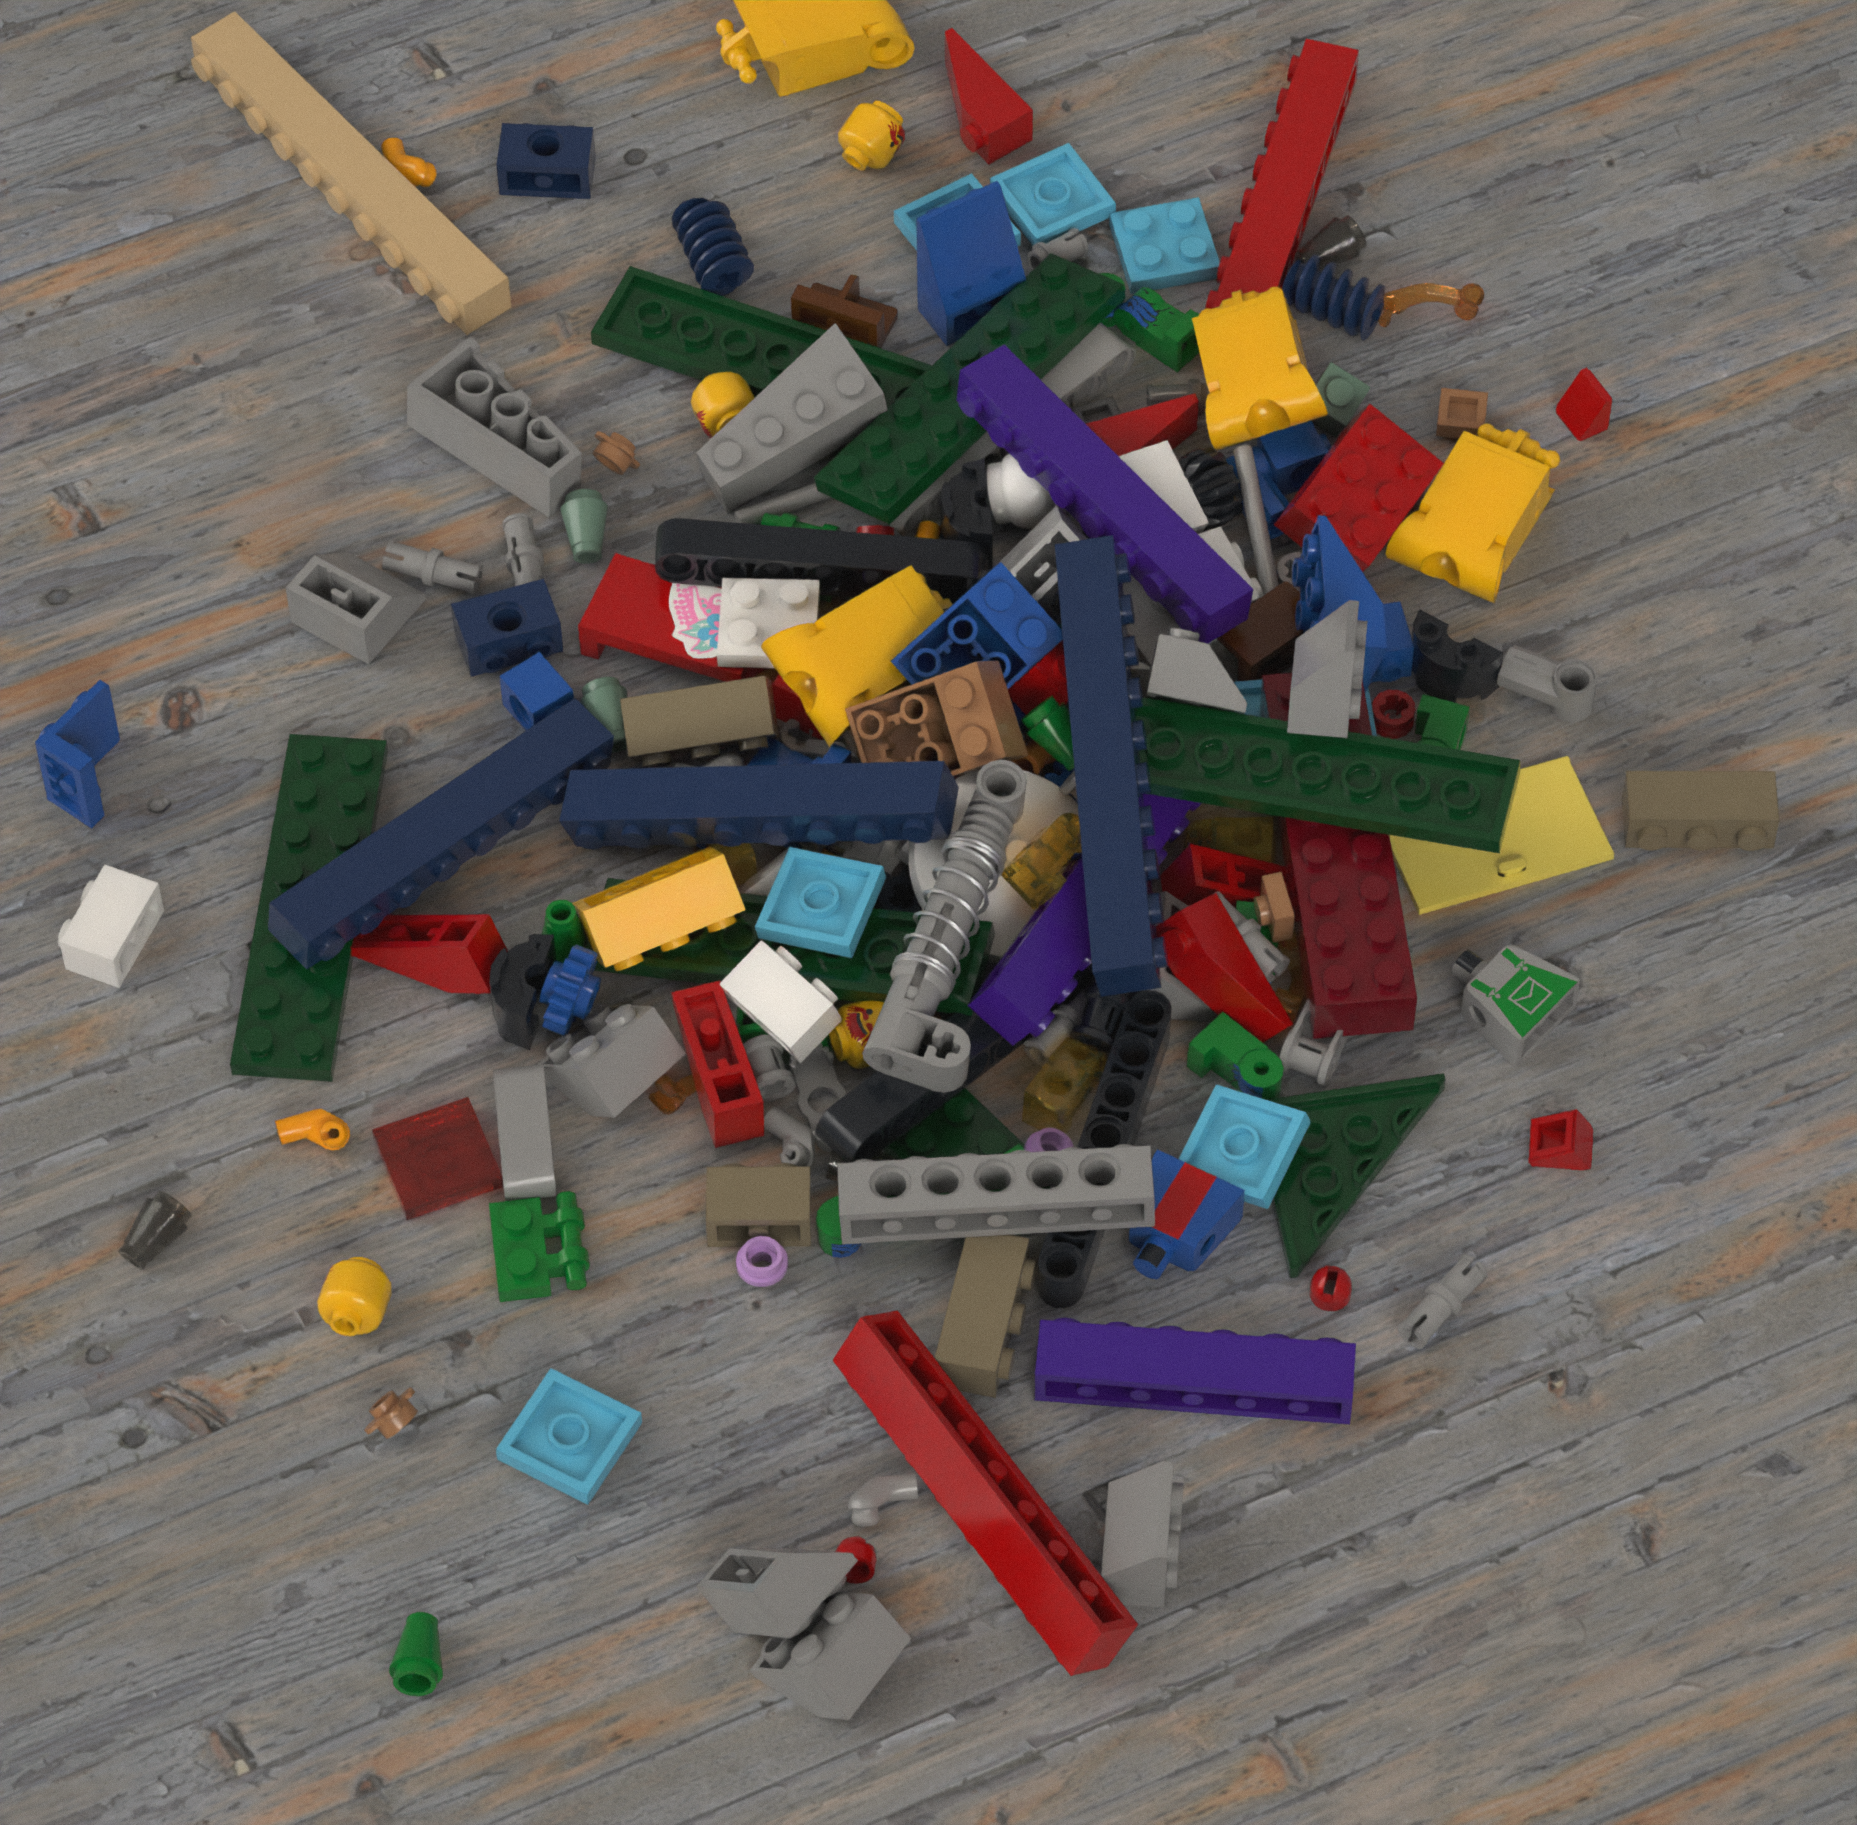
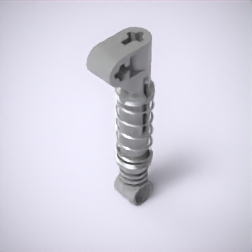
M991 761L978 772L976 789L959 829L949 835L941 849L945 863L943 866L936 867L932 871L936 881L935 885L931 889L924 890L922 894L926 906L923 911L915 912L913 915L917 927L914 933L906 934L903 938L908 948L906 952L897 955L894 959L890 971L893 983L862 1053L863 1059L875 1070L936 1092L945 1093L956 1090L963 1085L968 1075L971 1049L969 1036L957 1025L933 1016L939 1002L948 998L956 984L955 979L958 978L961 972L958 960L967 956L970 950L968 938L976 934L980 927L978 915L985 912L989 905L987 893L996 888L998 878L1005 868V845L1014 824L1023 815L1027 780L1024 771L1011 761ZM1003 792L1008 794V796L1000 797L992 793ZM993 880L991 887L988 888L990 884L989 881ZM983 898H984V904H983L982 908L979 910V907H980V905H981V903H982V900H983ZM973 922H975L973 930L969 932ZM964 943H965V949H964L963 953L960 954V952H961V950H962V948H963V945H964ZM956 966V971H955V973L953 974L952 971H953L954 967ZM921 1044L928 1045L924 1057L917 1055Z

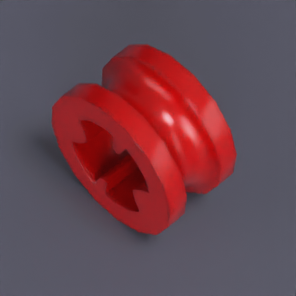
M1397 689L1380 692L1372 703L1376 733L1391 739H1399L1406 736L1412 731L1414 726L1415 702L1406 692ZM1396 710V715L1401 713V718L1391 719L1390 713L1385 715V711Z

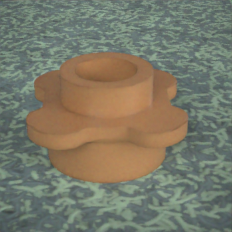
M601 431L596 432L595 437L600 443L593 451V456L601 464L620 475H623L629 466L633 469L639 468L640 463L634 458L636 447L627 438L616 432H613L610 437Z
M410 1387L399 1396L393 1390L382 1396L370 1408L369 1412L374 1419L366 1426L364 1431L367 1434H371L378 1429L386 1439L398 1433L418 1412L408 1400L415 1391Z

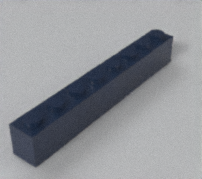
M574 698L269 902L268 930L306 970L320 960L328 961L332 959L348 941L360 933L365 935L372 932L379 926L385 916L399 907L406 908L413 904L419 898L422 891L435 882H445L458 871L460 865L475 855L483 856L493 849L500 838L513 829L519 831L525 828L541 810L550 804L558 805L562 803L565 797L570 770L608 769L611 764L614 735Z
M945 761L570 770L559 821L576 847L592 850L600 849L603 846H628L642 849L649 845H674L689 848L695 844H721L735 847L742 843H767L783 846L789 842H814L821 845H830L836 841H861L868 844H877L883 840H909L915 843H925L931 839H948L951 834L959 786Z

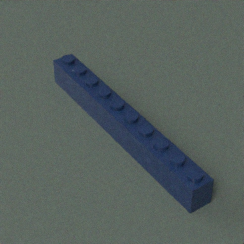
M1113 535L1055 544L1092 971L1101 997L1162 988L1160 968L1168 967V955L1164 936L1157 937L1156 924L1164 923V913L1160 893H1152L1151 880L1160 879L1156 849H1148L1147 836L1156 835L1152 807L1151 805L1144 806L1143 793L1151 792V779L1147 762L1140 763L1139 757L1140 750H1147V738L1143 720L1136 721L1135 708L1143 707V696L1139 677L1132 678L1131 666L1139 665V655L1135 636H1128L1127 625L1135 623L1131 594L1124 595L1123 583L1131 582L1127 553L1118 554Z

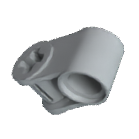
M1307 1000L1295 1026L1289 1031L1279 1058L1282 1061L1284 1072H1287L1289 1069L1296 1070L1317 1078L1318 1085L1327 1087L1349 1036H1342L1343 1030H1337L1334 1037L1313 1039L1310 1026L1309 1000Z

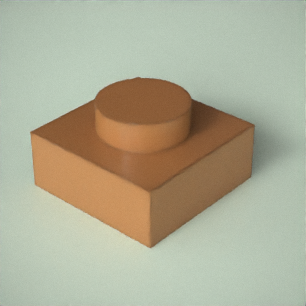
M1441 388L1436 436L1460 438L1463 431L1478 436V428L1485 424L1488 392Z
M1282 872L1264 875L1261 879L1260 896L1254 897V908L1260 926L1268 925L1273 943L1292 939L1295 915Z

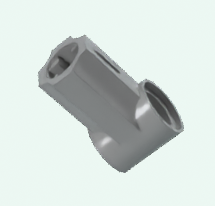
M1516 645L1510 646L1498 674L1497 685L1549 704L1552 713L1562 721L1580 722L1592 713L1597 673L1590 663L1576 658L1559 662Z

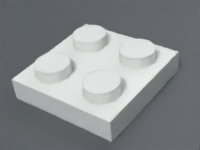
M722 578L717 645L718 667L775 668L762 650V643L767 638L787 628L800 624L815 623L818 620L820 581Z

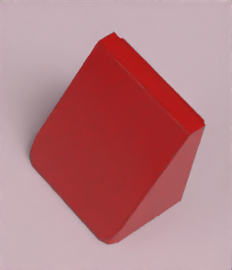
M1586 367L1580 370L1558 402L1556 414L1578 441H1583L1608 430L1613 398L1591 370H1588Z
M1578 1109L1531 1119L1528 1161L1531 1166L1569 1170L1591 1169L1593 1127Z

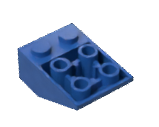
M998 181L980 189H973L965 196L942 207L933 208L916 218L918 310L944 344L948 346L964 336L1016 285L1025 281L1026 276L1002 188Z
M1318 516L1311 534H1305L1303 538L1300 558H1294L1292 564V584L1294 587L1300 588V600L1297 602L1295 610L1296 629L1303 630L1304 634L1347 601H1359L1358 620L1367 621L1362 678L1366 693L1387 650L1384 604L1326 516Z
M1000 562L890 662L912 685L976 661H999L1008 689L1061 642L1063 634L1062 629L1003 563Z

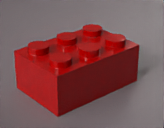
M1368 404L1349 422L1274 525L1302 547L1305 534H1311L1318 516H1326L1363 572L1374 561L1444 463L1373 405Z

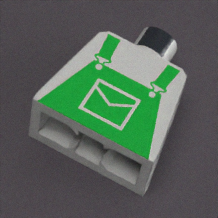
M1515 945L1505 946L1489 963L1470 949H1467L1458 957L1451 971L1454 976L1467 984L1463 992L1461 1008L1463 1017L1514 1067H1517L1576 1007L1580 979Z

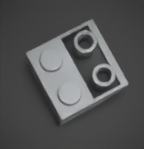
M1056 505L1000 562L1003 563L1055 623L1059 625L1061 623L1055 544L1085 540L1087 537L1066 513Z
M348 552L314 555L285 587L291 623L367 664L373 661L426 600L425 593Z
M1347 601L1296 639L1287 733L1347 738L1349 719H1359L1367 621L1358 620L1359 601Z
M601 1003L591 1009L585 1020L582 1019L584 1024L575 1032L562 1036L552 1042L546 1049L547 1056L537 1065L544 1064L545 1079L590 1116L615 1118L683 1058L686 1053L654 1006Z
M1162 1461L1108 1483L1101 1576L1123 1605L1164 1608L1166 1588H1177L1184 1483L1173 1482L1174 1462Z
M729 1548L696 1587L734 1633L791 1639L810 1625L813 1619L812 1614L827 1597L832 1596L842 1588L846 1582L845 1575L858 1560L852 1553L798 1548Z
M836 1592L832 1596L827 1597L813 1612L812 1622L803 1632L793 1636L791 1639L771 1637L761 1649L760 1658L750 1669V1672L755 1678L817 1717L850 1720L909 1643L911 1637L873 1594Z

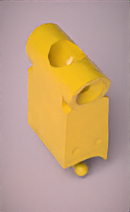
M733 0L745 27L739 32H734L733 23L728 19H721L716 24V31L722 36L720 54L723 61L727 65H731L734 70L739 71V77L743 83L751 84L755 81L757 73L750 64L752 61L761 59L779 97L864 73L868 66L875 69L899 67L913 56L915 50L914 43L901 17L887 0Z
M1271 287L1268 291L1262 293L1254 290L1244 294L1242 290L1232 292V297L1222 300L1219 307L1213 309L1206 308L1200 312L1199 316L1192 318L1205 379L1210 392L1207 395L1205 412L1208 434L1214 449L1221 450L1274 431L1328 415L1320 392L1308 372L1297 322L1292 316L1281 288Z
M1485 423L1478 428V436L1463 431L1422 499L1419 510L1410 514L1393 533L1387 545L1386 558L1428 576L1443 579L1456 588L1495 604L1503 572H1506L1555 492V489L1548 487L1550 469L1556 468L1561 460L1556 451H1548L1541 448L1540 443L1531 439L1530 433L1522 429H1519L1517 432L1510 429L1500 431L1495 429L1493 425Z
M910 565L822 616L815 623L796 625L774 634L762 643L761 648L785 683L800 697L808 717L830 747L850 727L845 711L846 708L911 685L890 661L953 604L948 598L943 600L938 591L931 590L926 584L925 577L917 573L913 566Z

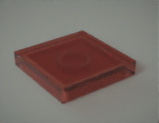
M469 1097L372 1129L374 1142L406 1220L504 1187L503 1177Z

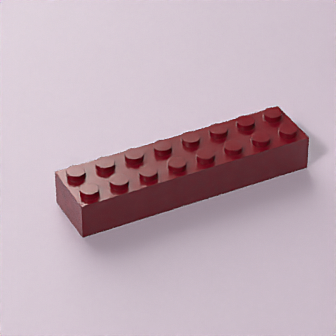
M1292 673L1262 675L1261 717L1288 721ZM1362 680L1359 719H1349L1348 731L1372 735ZM1277 816L1290 901L1295 915L1294 926L1306 1001L1309 1000L1312 1038H1331L1335 1036L1337 1030H1343L1342 1036L1414 1030L1417 992L1390 836Z

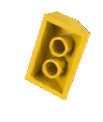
M707 847L572 903L576 908V912L594 952L598 953L597 959L599 963L605 968L613 965L615 971L624 970L642 962L644 959L641 953L657 946L661 947L662 952L678 948L690 941L689 933L703 927H707L708 932L711 933L731 926L737 922L735 914L746 910L724 854L712 847Z

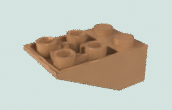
M976 661L845 709L862 763L945 761L952 776L956 779L967 773L981 770L984 765L991 761H1014L1028 756L999 661Z

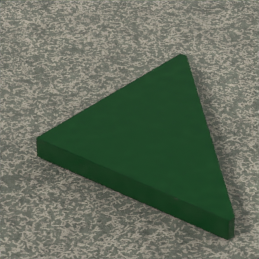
M1444 1073L1265 1099L1304 1111L1311 1121L1272 1200L1289 1278L1299 1276L1443 1092L1446 1081Z

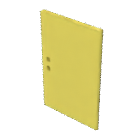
M1568 756L1520 769L1500 854L1389 835L1394 862L1419 915L1614 859V852Z

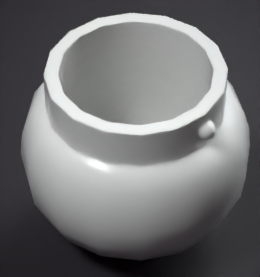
M1010 454L1006 455L1002 462L988 464V495L993 516L998 524L1012 522L1014 526L1019 528L1032 529L1056 506L1049 492L1034 478L1028 477L1022 471L1019 463Z

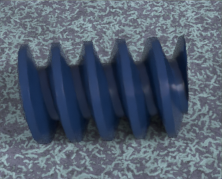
M692 198L683 201L675 209L671 217L672 226L677 232L678 240L683 245L684 254L689 259V265L695 273V279L702 290L726 296L750 279L754 272V264L748 257V251L742 243L741 235L736 230L735 221L730 217V210L723 202L709 201L704 198Z
M1317 254L1312 255L1306 264L1301 259L1297 260L1288 271L1282 286L1288 306L1295 304L1296 309L1301 313L1312 311L1314 319L1324 321L1328 318V323L1331 327L1341 328L1344 326V330L1348 335L1357 336L1360 334L1363 341L1368 339L1374 331L1383 311L1385 286L1379 284L1370 294L1367 292L1369 278L1364 276L1355 286H1352L1353 271L1350 269H1346L1337 279L1335 278L1337 265L1334 262H1329L1323 271H1320L1321 258Z

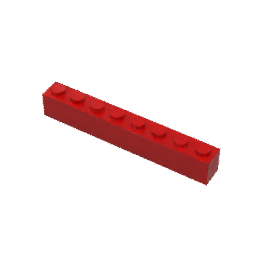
M1306 38L1301 55L1292 56L1287 75V81L1291 82L1289 89L1281 88L1276 105V115H1279L1277 122L1270 121L1264 140V148H1268L1266 155L1258 154L1252 176V181L1256 182L1254 189L1246 188L1240 211L1244 217L1242 223L1235 221L1232 226L1229 238V249H1232L1230 257L1222 256L1217 272V283H1220L1218 291L1210 290L1205 309L1219 307L1222 300L1231 298L1232 292L1242 290L1244 294L1253 290L1262 293L1268 291L1271 287L1282 289L1286 275L1295 262L1357 81L1358 49Z
M897 1310L860 1317L833 1358V1362L845 1376L848 1384L870 1409L878 1424L885 1429L905 1456L906 1461L916 1470L934 1494L937 1502L950 1515L964 1534L967 1542L974 1547L993 1572L996 1580L1005 1588L1023 1612L1026 1620L1036 1629L1054 1653L1057 1661L1066 1669L1070 1676L1108 1667L1136 1629L1138 1623L900 1312Z

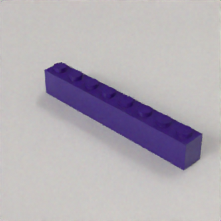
M1005 344L960 369L956 401L963 413L968 417H973L988 432L991 440L998 447L1004 448L1019 463L1022 471L1028 477L1034 478L1049 492L1053 502L1058 507L1065 508L1080 523L1083 531L1089 538L1113 535L1118 554L1127 553L1131 575L1143 586L1149 598L1159 602L1175 618L1176 623L1181 629L1198 633V641L1208 644L1248 619L1254 589Z
M1143 793L1144 806L1151 805L1156 830V835L1147 836L1148 849H1156L1159 865L1168 854L1163 848L1167 841L1172 843L1185 830L1190 822L1185 817L1188 810L1193 812L1202 803ZM1082 854L1067 864L967 1005L1012 1046L1029 1033L1036 1038L1048 1027L1055 1017V1014L1050 1011L1051 1007L1055 1002L1057 1004L1063 1002L1077 986L1078 981L1073 977L1076 971H1083L1092 963Z

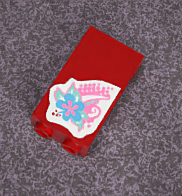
M614 554L578 625L581 655L599 660L607 645L725 682L763 676L764 668L718 667L717 665L722 587L667 582L658 576L654 564L621 554Z

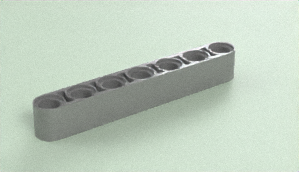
M1100 322L1041 381L1069 408L1087 404L1119 381L1130 370L1136 358V350ZM986 432L889 526L894 527V530L901 536L914 537L920 522H934L941 517L942 486L945 481L948 483L952 477L962 472L963 464L984 459L987 478L988 464L1002 462L1003 458L1009 453L1004 448L998 447L991 440L988 432Z

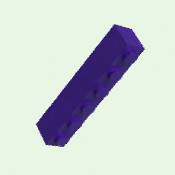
M1058 1318L1053 1321L1040 1320L1034 1401L1350 1425L1356 1343H1343L1338 1339L1329 1337L1317 1340L1290 1339L1286 1335L1276 1333L1265 1336L1238 1335L1233 1331L1223 1329L1212 1332L1185 1331L1177 1326H1162L1160 1328L1133 1327L1125 1322H1110L1106 1325L1080 1323L1072 1318Z

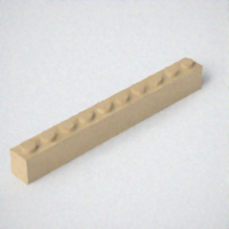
M235 11L191 37L194 57L191 58V63L198 77L204 82L209 80L218 89L223 101L230 108L236 107L245 116L248 125L256 134L263 133L271 141L274 150L282 160L286 161L289 159L298 168L303 180L310 187L316 186L326 196L329 205L336 213H344L353 222L357 233L363 240H371L380 249L385 261L392 268L398 267L406 274L414 290L421 296L426 294L436 304L440 315L448 323L454 322L468 335L511 308L508 277Z

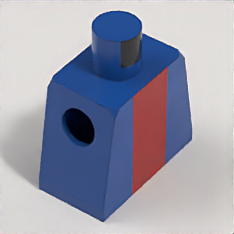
M1157 1149L1152 1158L1155 1226L1129 1228V1241L1133 1246L1141 1249L1134 1259L1133 1265L1138 1272L1151 1279H1159L1169 1263L1188 1272L1197 1270L1242 1219L1245 1192L1242 1188Z

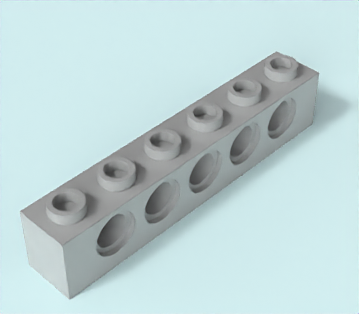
M1120 1144L1112 1148L1082 1149L1068 1147L1060 1151L1030 1152L1016 1150L1008 1154L978 1155L964 1153L956 1157L926 1158L912 1156L904 1160L874 1161L860 1159L852 1163H837L842 1244L1155 1226L1150 1145L1134 1146ZM1104 1183V1184H1107V1185L1096 1186V1185H1094V1184ZM1052 1186L1054 1188L1044 1189L1042 1187ZM1000 1189L1002 1191L991 1192L990 1190ZM948 1192L950 1194L939 1195L938 1193ZM890 1195H896V1196H897V1197H894V1198H887V1196H890Z

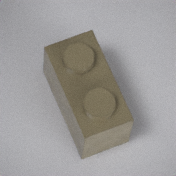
M731 1163L721 1167H707V1246L742 1247L749 1239L757 1236L770 1237L776 1240L782 1247L811 1246L812 1191L810 1166L798 1167L790 1163H780L773 1167H746L741 1164Z

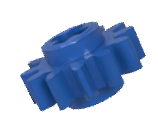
M576 944L575 947H572L569 957L565 959L564 963L556 960L551 966L544 981L539 1000L540 1003L548 1005L543 1017V1028L565 1036V1034L569 1033L572 1022H575L577 1017L585 1020L589 1015L601 984V978L592 975L598 962L596 961L598 957L597 952Z

